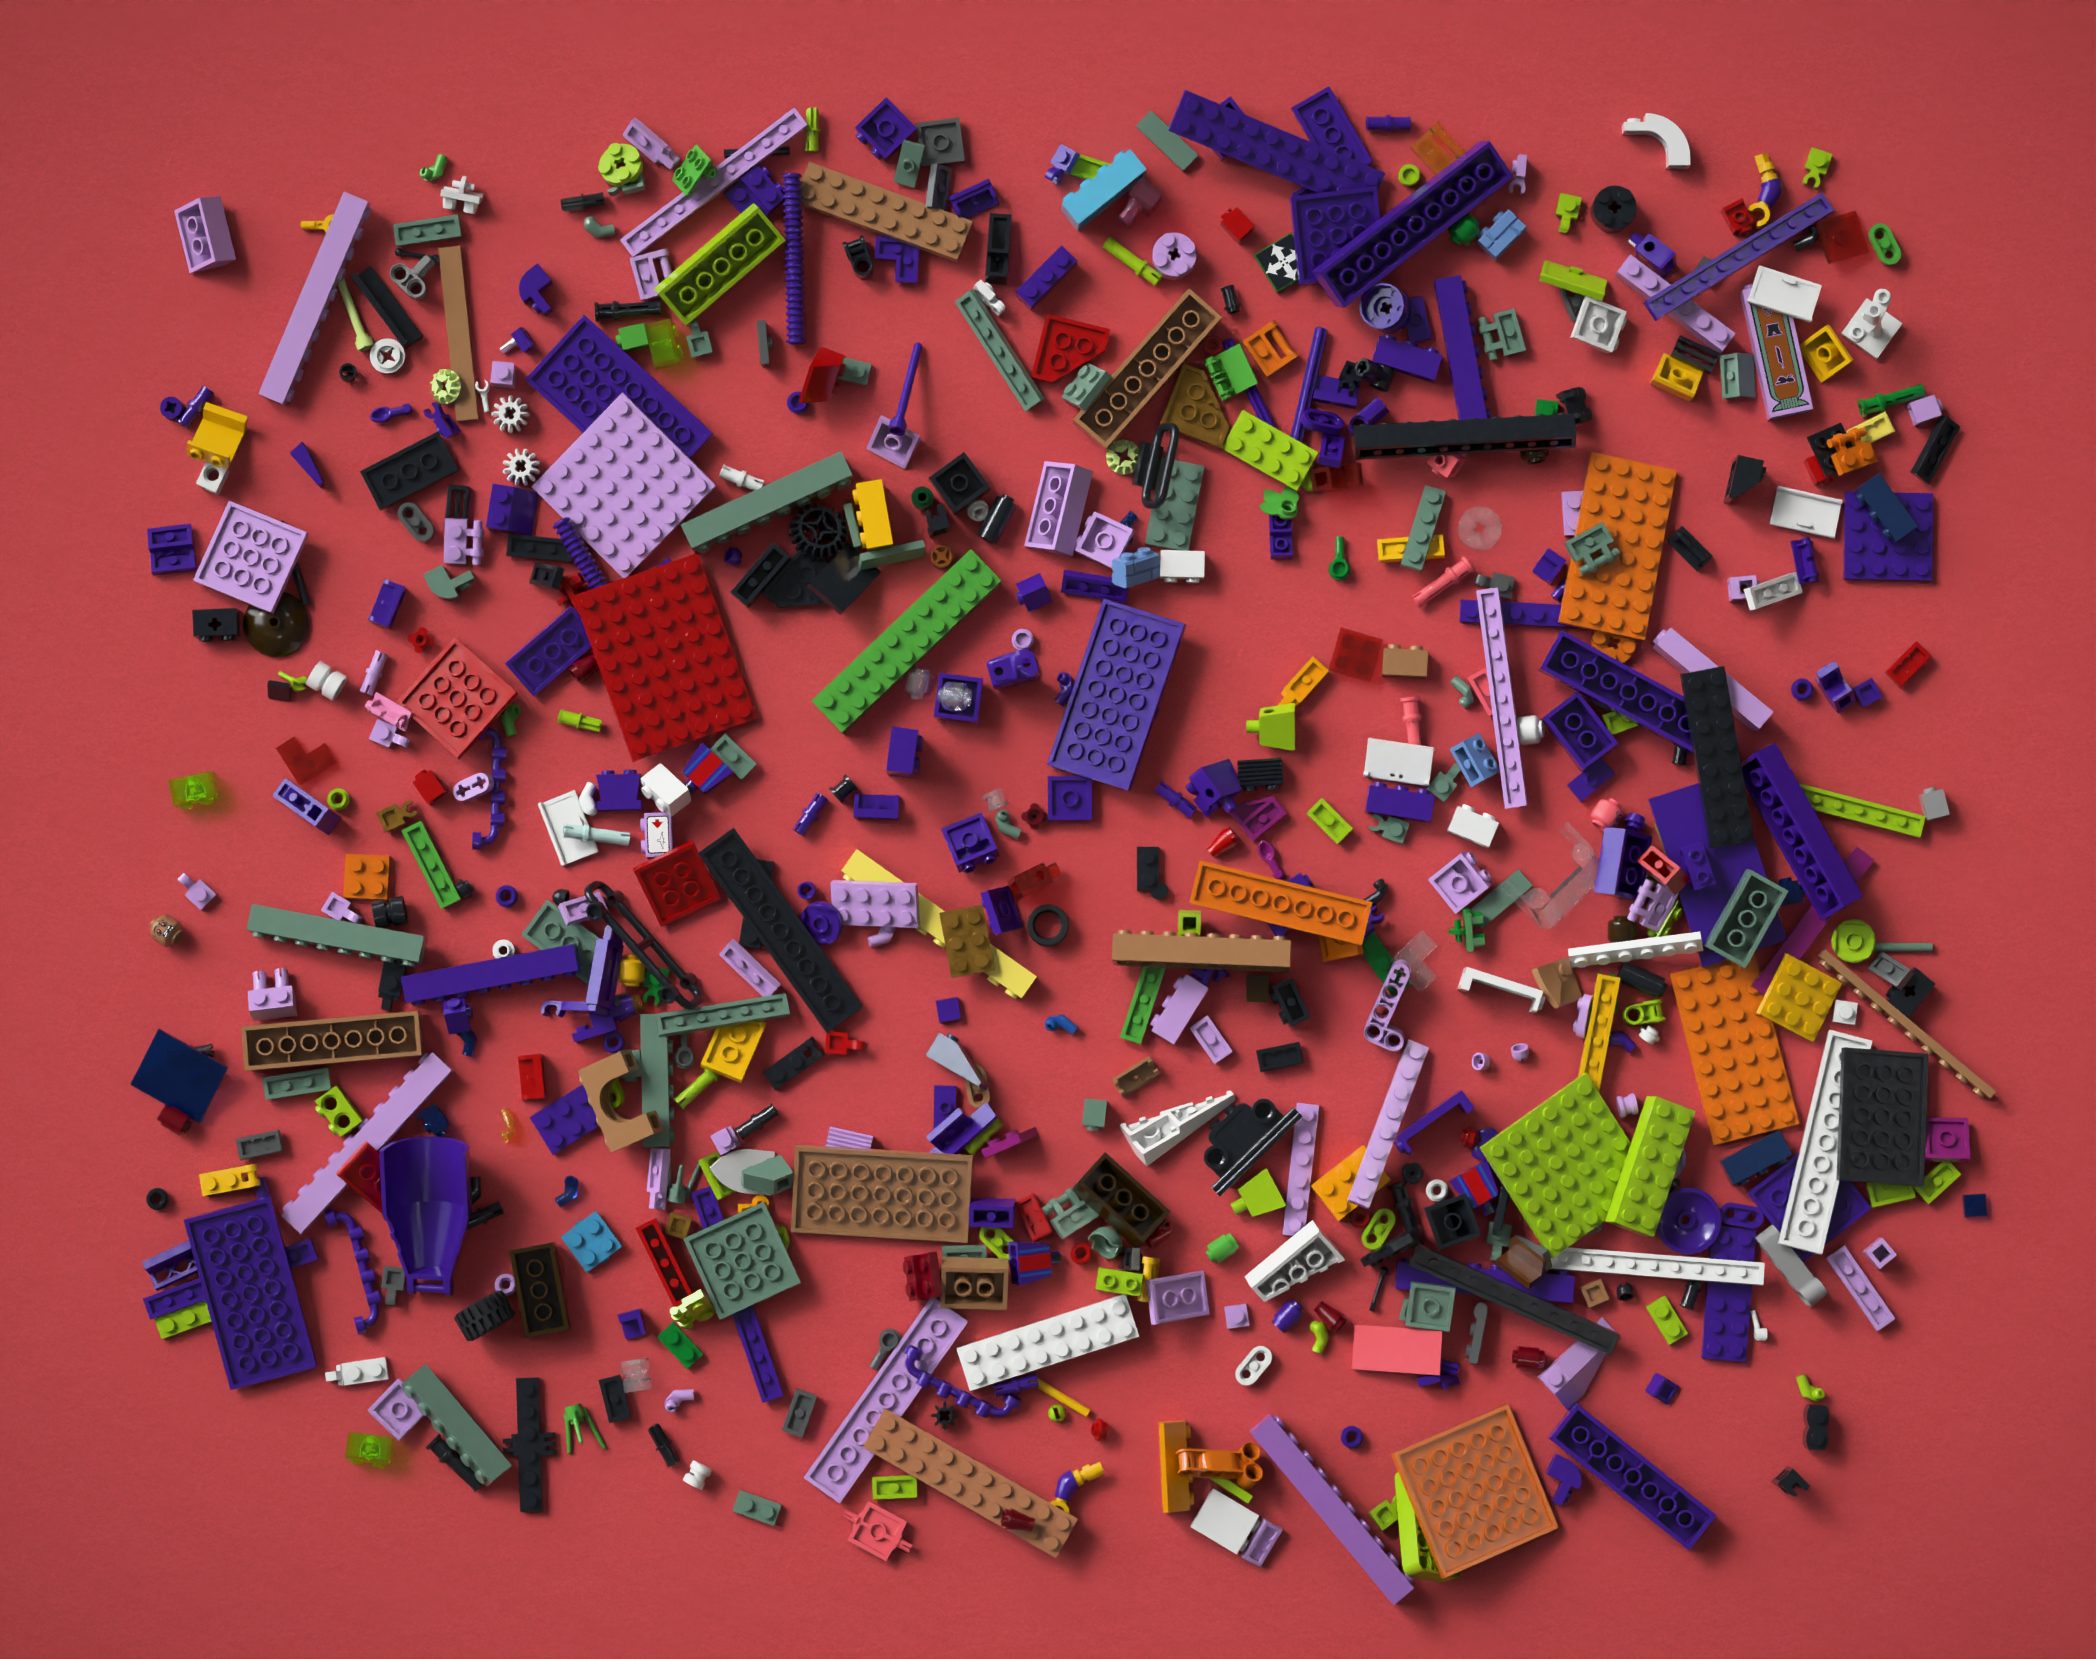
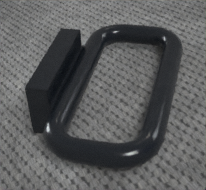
M1174 423L1161 424L1155 431L1152 444L1147 442H1141L1132 485L1143 488L1142 504L1148 509L1160 508L1168 494L1179 441V428ZM1171 431L1159 494L1156 500H1150L1151 490H1155L1164 448L1161 446L1162 438L1165 432Z

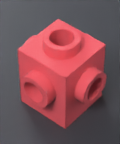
M1460 454L1429 456L1427 464L1432 467L1431 470L1435 474L1450 478L1456 476L1466 458Z

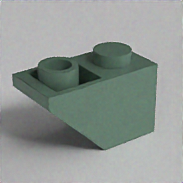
M779 1155L742 1170L741 1185L746 1189L775 1195L793 1187V1171L783 1157Z

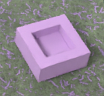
M1246 1304L1224 1307L1227 1329L1249 1326Z

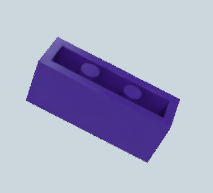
M1061 245L1015 291V296L1032 310L1077 265V260Z
M1384 334V337L1379 336L1372 358L1373 362L1390 367L1396 372L1434 383L1442 359V355L1438 354L1439 351L1430 347H1426V350L1421 349L1414 342L1405 341V343L1396 341V337Z
M1374 782V786H1368L1364 812L1430 823L1435 795H1430L1431 791L1417 789V792L1408 791L1409 787L1396 785L1395 789L1387 788L1385 783Z

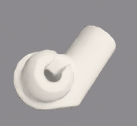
M587 782L579 797V803L585 814L594 816L598 810L592 796L597 786Z

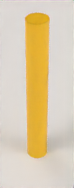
M1039 1378L1029 1382L1038 1381V1389L1085 1417L1090 1412L1089 1408Z

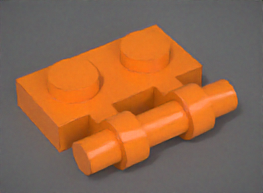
M1864 427L1850 429L1846 434L1839 433L1827 440L1828 447H1835L1837 453L1831 455V458L1839 476L1878 461L1870 441L1865 443L1861 441V437L1867 435ZM1850 441L1852 447L1847 449L1845 444Z

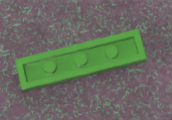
M419 821L401 830L440 908L444 909L461 900L423 822Z
M1142 968L1120 1038L1141 1044L1166 968Z

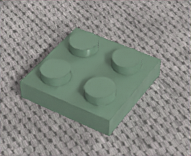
M1087 363L1086 366L1079 370L1075 380L1065 388L1061 398L1067 403L1085 411L1112 376L1105 370Z
M1411 1281L1405 1326L1450 1332L1456 1288L1454 1286Z

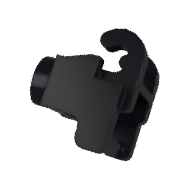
M1583 387L1571 388L1556 394L1557 399L1565 403L1567 414H1574L1575 425L1592 420V413L1585 406L1586 392Z

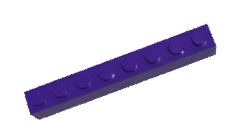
M1461 275L1435 279L1434 289L1458 420L1491 418L1490 410L1485 409L1484 401L1487 400L1486 388H1482L1480 379H1483L1482 367L1477 365L1476 358H1479V349L1477 344H1473L1472 336H1475V327L1473 323L1469 322L1468 315L1472 314L1470 302H1466L1464 295L1468 293L1466 280L1462 281Z
M576 943L401 977L405 1002H412V1005L415 1006L425 1004V999L434 998V1002L447 1000V995L455 994V997L458 998L468 996V991L477 990V994L489 992L490 987L498 986L499 990L511 988V983L520 982L521 986L532 984L533 979L541 978L542 982L555 979L554 975L562 973L563 978L575 976L576 971L581 970V964Z
M1402 1258V1262H1396V1289L1410 1290L1411 1281L1454 1286L1456 1288L1455 1293L1475 1295L1408 1265L1410 1258ZM1468 1263V1266L1543 1300L1573 1303L1575 1276H1570V1271L1556 1270V1274H1547L1548 1271H1545L1544 1278L1530 1289H1527L1497 1265H1490V1269H1483L1481 1264Z

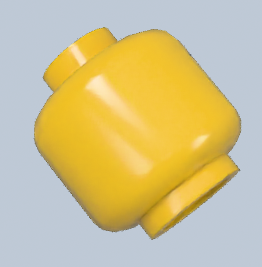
M624 955V959H621L618 982H621V986H639V983L645 980V966L640 960H637L635 955Z

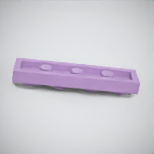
M1845 1245L1826 1257V1260L1876 1331L1895 1319Z

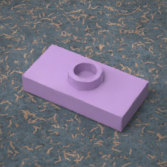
M1262 1518L1240 1556L1261 1567L1283 1529Z

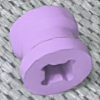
M1634 1093L1628 1094L1627 1097H1616L1617 1108L1621 1118L1626 1117L1627 1114H1639Z

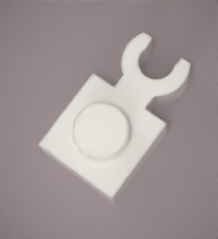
M980 279L973 289L981 301L999 316L1004 312L1006 306L995 297L996 294L993 287Z

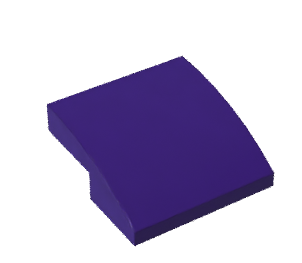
M191 524L147 529L148 549L150 551L151 572L153 576L197 571Z

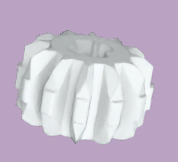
M513 396L508 397L507 403L503 397L500 398L503 405L500 406L495 403L494 407L499 411L492 412L493 417H499L495 419L494 424H501V431H504L507 426L509 433H513L514 426L518 432L521 431V427L518 424L527 425V421L522 418L530 416L528 412H523L528 406L526 404L520 405L521 398H517L514 403ZM508 410H511L512 412H514V410L516 411L513 414V419H510L509 417L507 419L505 418L508 415Z
M515 449L516 456L513 457L511 453H508L507 456L511 461H503L505 466H509V468L503 470V473H511L507 480L510 482L515 478L516 486H519L521 479L523 484L527 486V478L534 482L536 479L532 473H540V470L533 468L539 466L540 462L533 461L536 455L532 453L528 456L527 449L523 450L522 455L519 449ZM523 462L526 463V470L524 472H522L521 470L520 472H517V470L519 469L517 465L519 463L523 465Z

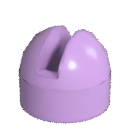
M1524 1043L1513 1045L1511 1047L1513 1059L1521 1062V1059L1527 1060L1529 1057L1528 1045Z
M1476 1053L1472 1057V1067L1475 1070H1487L1490 1067L1491 1059L1485 1053Z

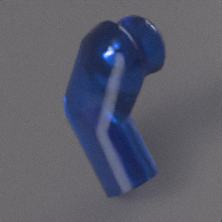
M567 1176L565 1178L564 1193L554 1198L560 1208L578 1195L579 1182L574 1176Z

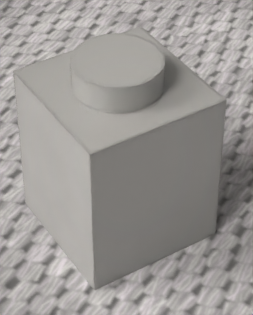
M1936 787L1924 789V794L1919 795L1922 812L1926 816L1925 821L1950 815L1943 789L1937 790Z

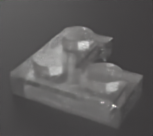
M1423 930L1419 931L1390 960L1394 963L1396 960L1403 959L1410 964L1411 972L1408 980L1419 992L1426 989L1437 978L1434 972L1423 962L1437 945ZM1400 967L1399 971L1404 973V968Z

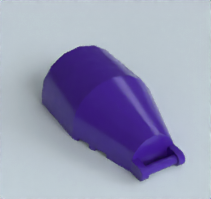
M438 1136L415 1137L389 1143L379 1150L382 1215L384 1220H387L391 1231V1239L394 1240L398 1249L397 1254L407 1278V1291L409 1294L430 1292L444 1293L446 1296H452L454 1292L453 1273L472 1213L469 1146L461 1140ZM417 1279L443 1280V1284L417 1283Z

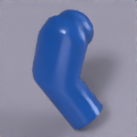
M1063 1014L1050 1016L1045 1021V1028L1048 1031L1063 1028L1072 1035L1078 1028L1075 1023Z

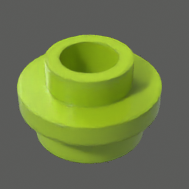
M340 788L333 789L327 797L328 805L338 811L345 809L350 801L348 793ZM340 795L343 800L340 804H337L335 797Z

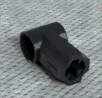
M1362 358L1356 363L1354 368L1356 375L1370 382L1371 387L1388 392L1395 374L1394 369L1377 364L1367 358Z

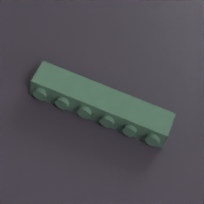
M640 1014L642 1114L656 1110L664 1131L644 1139L643 1147H671V1142H675V1129H671L670 1120H674V1107H670V1098H674V1085H670L669 1076H673V1062H669V1054H673V1040H669V1036L659 1038L655 1014Z
M426 1364L403 1382L401 1386L403 1387L404 1394L416 1402L420 1413L424 1416L427 1415L432 1421L433 1428L438 1433L443 1434L448 1446L460 1454L461 1461L467 1467H471L475 1472L476 1479L480 1483L489 1486L512 1466Z

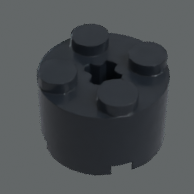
M1608 186L1596 195L1591 205L1590 214L1592 221L1606 233L1621 232L1631 224L1636 215V200L1629 189L1621 186ZM1611 205L1618 208L1616 214L1613 213V210H1609Z

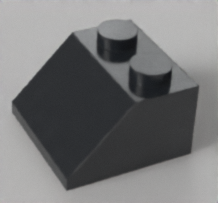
M1737 455L1734 458L1723 503H1730L1764 479L1766 467H1763L1764 460Z
M1466 1193L1424 1207L1438 1250L1481 1235Z

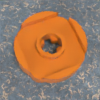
M1595 631L1592 636L1591 646L1624 663L1635 650V640ZM1609 638L1618 639L1617 649L1608 647Z

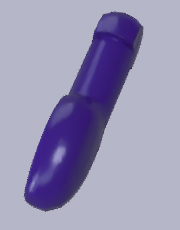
M404 404V406L392 409L379 407L372 411L370 419L376 423H386L393 417L405 414L406 416L410 415L413 408L410 404Z

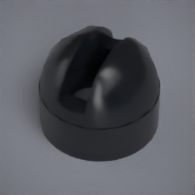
M350 363L343 364L339 369L340 378L347 383L354 381L357 377L356 367Z
M567 889L556 890L552 895L553 902L559 906L560 903L569 901L570 891Z
M1625 1282L1626 1285H1618L1616 1294L1619 1301H1628L1635 1297L1631 1284Z

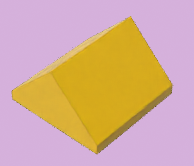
M1829 324L1799 345L1802 356L1821 383L1853 361Z
M1663 353L1650 384L1690 402L1696 393L1703 371Z

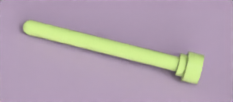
M343 278L342 281H338L337 285L357 335L355 345L359 352L372 348L374 342L372 337L365 333L346 281Z

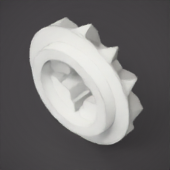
M389 338L381 339L371 348L370 361L377 371L388 374L396 372L403 366L405 352L401 344L396 340ZM392 350L391 356L395 362L390 360L384 362V357L380 351L388 353Z

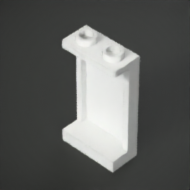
M1469 967L1463 969L1457 990L1467 992L1472 981L1529 998L1532 1000L1529 1009L1530 1013H1536L1537 1010L1542 1009L1545 997L1542 996L1543 991Z

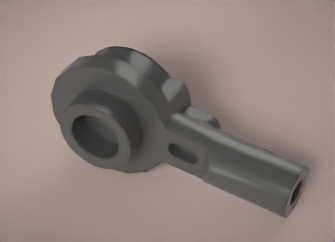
M689 1033L680 1034V1048L674 1053V1063L680 1069H689L695 1063V1054L689 1048Z
M886 1329L880 1334V1349L869 1365L871 1368L877 1370L887 1352L893 1351L901 1341L898 1331Z

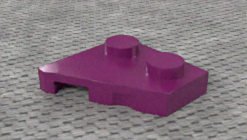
M1273 796L1237 804L1238 807L1229 812L1252 841L1287 814Z
M1035 1127L1021 1133L1015 1130L1006 1134L1007 1139L1003 1141L1000 1138H996L987 1142L989 1147L981 1151L984 1158L1035 1137L1038 1135Z

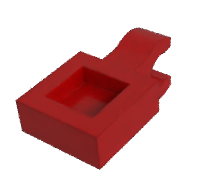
M833 1031L826 1033L824 1053L847 1055L848 1049L864 1050V1041L849 1040V1033Z

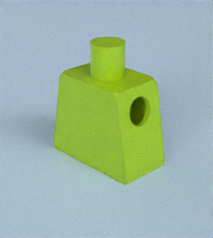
M1295 703L1261 708L1259 720H1246V733H1259V743L1262 746L1295 750Z
M1267 1168L1237 1189L1241 1198L1230 1203L1236 1215L1248 1209L1251 1217L1286 1206Z

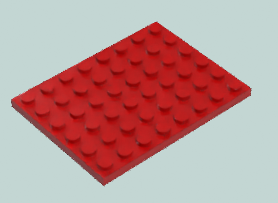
M698 553L573 596L632 762L757 719Z

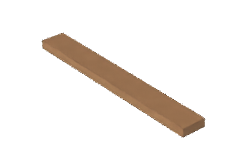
M461 246L438 248L451 370L459 376L461 382L459 396L454 401L456 421L479 420Z

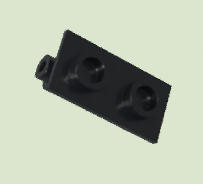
M1683 526L1667 540L1697 572L1713 557Z

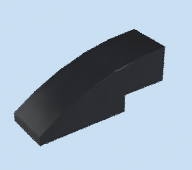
M990 213L985 282L989 284L1007 285L1011 214Z

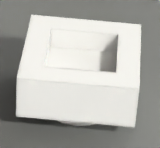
M1835 1000L1832 1022L1855 1025L1858 1003Z

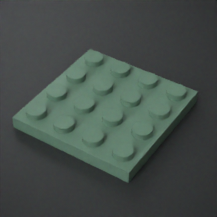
M765 1202L683 1239L720 1320L801 1283Z

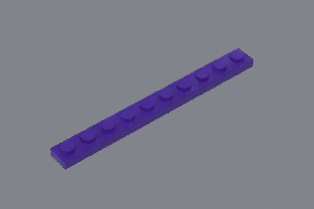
M1820 193L1647 299L1643 304L1653 319L1657 321L1825 218L1834 209L1824 194Z
M711 1186L691 1193L703 1229L724 1220ZM751 1305L732 1314L762 1403L784 1396L754 1306Z

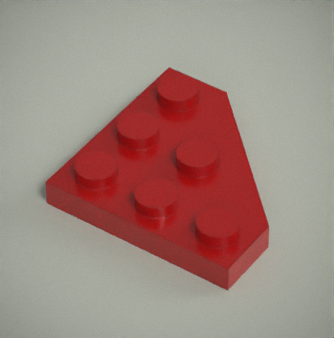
M1046 314L1031 378L1054 383L1104 353L1110 329Z

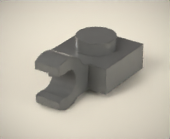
M1495 572L1492 573V578L1478 574L1474 584L1488 587L1489 589L1498 587L1500 597L1510 599L1515 577Z
M384 1266L381 1288L387 1289L385 1302L387 1305L396 1306L397 1290L404 1291L406 1275L403 1268Z

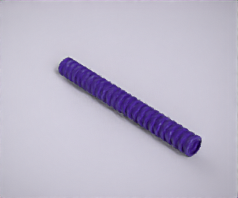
M786 173L782 175V178L785 179V182H783V185H785L783 192H785L783 199H785L783 203L785 209L783 212L786 213V216L783 217L786 220V223H784L786 230H784V233H786V237H784L786 240L784 254H787V257L784 258L787 261V264H785V268H787V271H785L787 278H785L787 285H785V288H787L785 295H788V298L785 299L788 302L786 309H788V312H786V316H788V319H786L788 333H786V336H789V340H786V342L795 345L806 343L804 336H806V333H804V329H806L804 322H806V319H803V316L806 315L803 312V309H805V305H803V302H805V298H803V295H805L803 288H805L803 284L805 278L802 277V274H805V271H802L804 264H802L804 257H802L804 250H802V247H804L802 240H804V237L801 236V233H804V230L801 229V226H803L801 219H803V216H801L803 209H801L803 205L801 199L803 196L800 195L803 189L800 188V185H802V181H800L802 175L800 173Z
M565 517L556 522L553 528L557 529L556 534L561 536L560 540L564 541L563 546L568 548V553H571V559L574 558V564L578 565V571L581 570V576H584L585 583L588 582L589 584L588 588L594 589L608 584V582L605 583L604 581L606 578L601 576V570L598 571L597 568L599 566L594 564L595 560L591 559V553L587 552L588 548L584 547V541L580 540L581 536L577 535V529L573 528L574 524L570 523V517Z

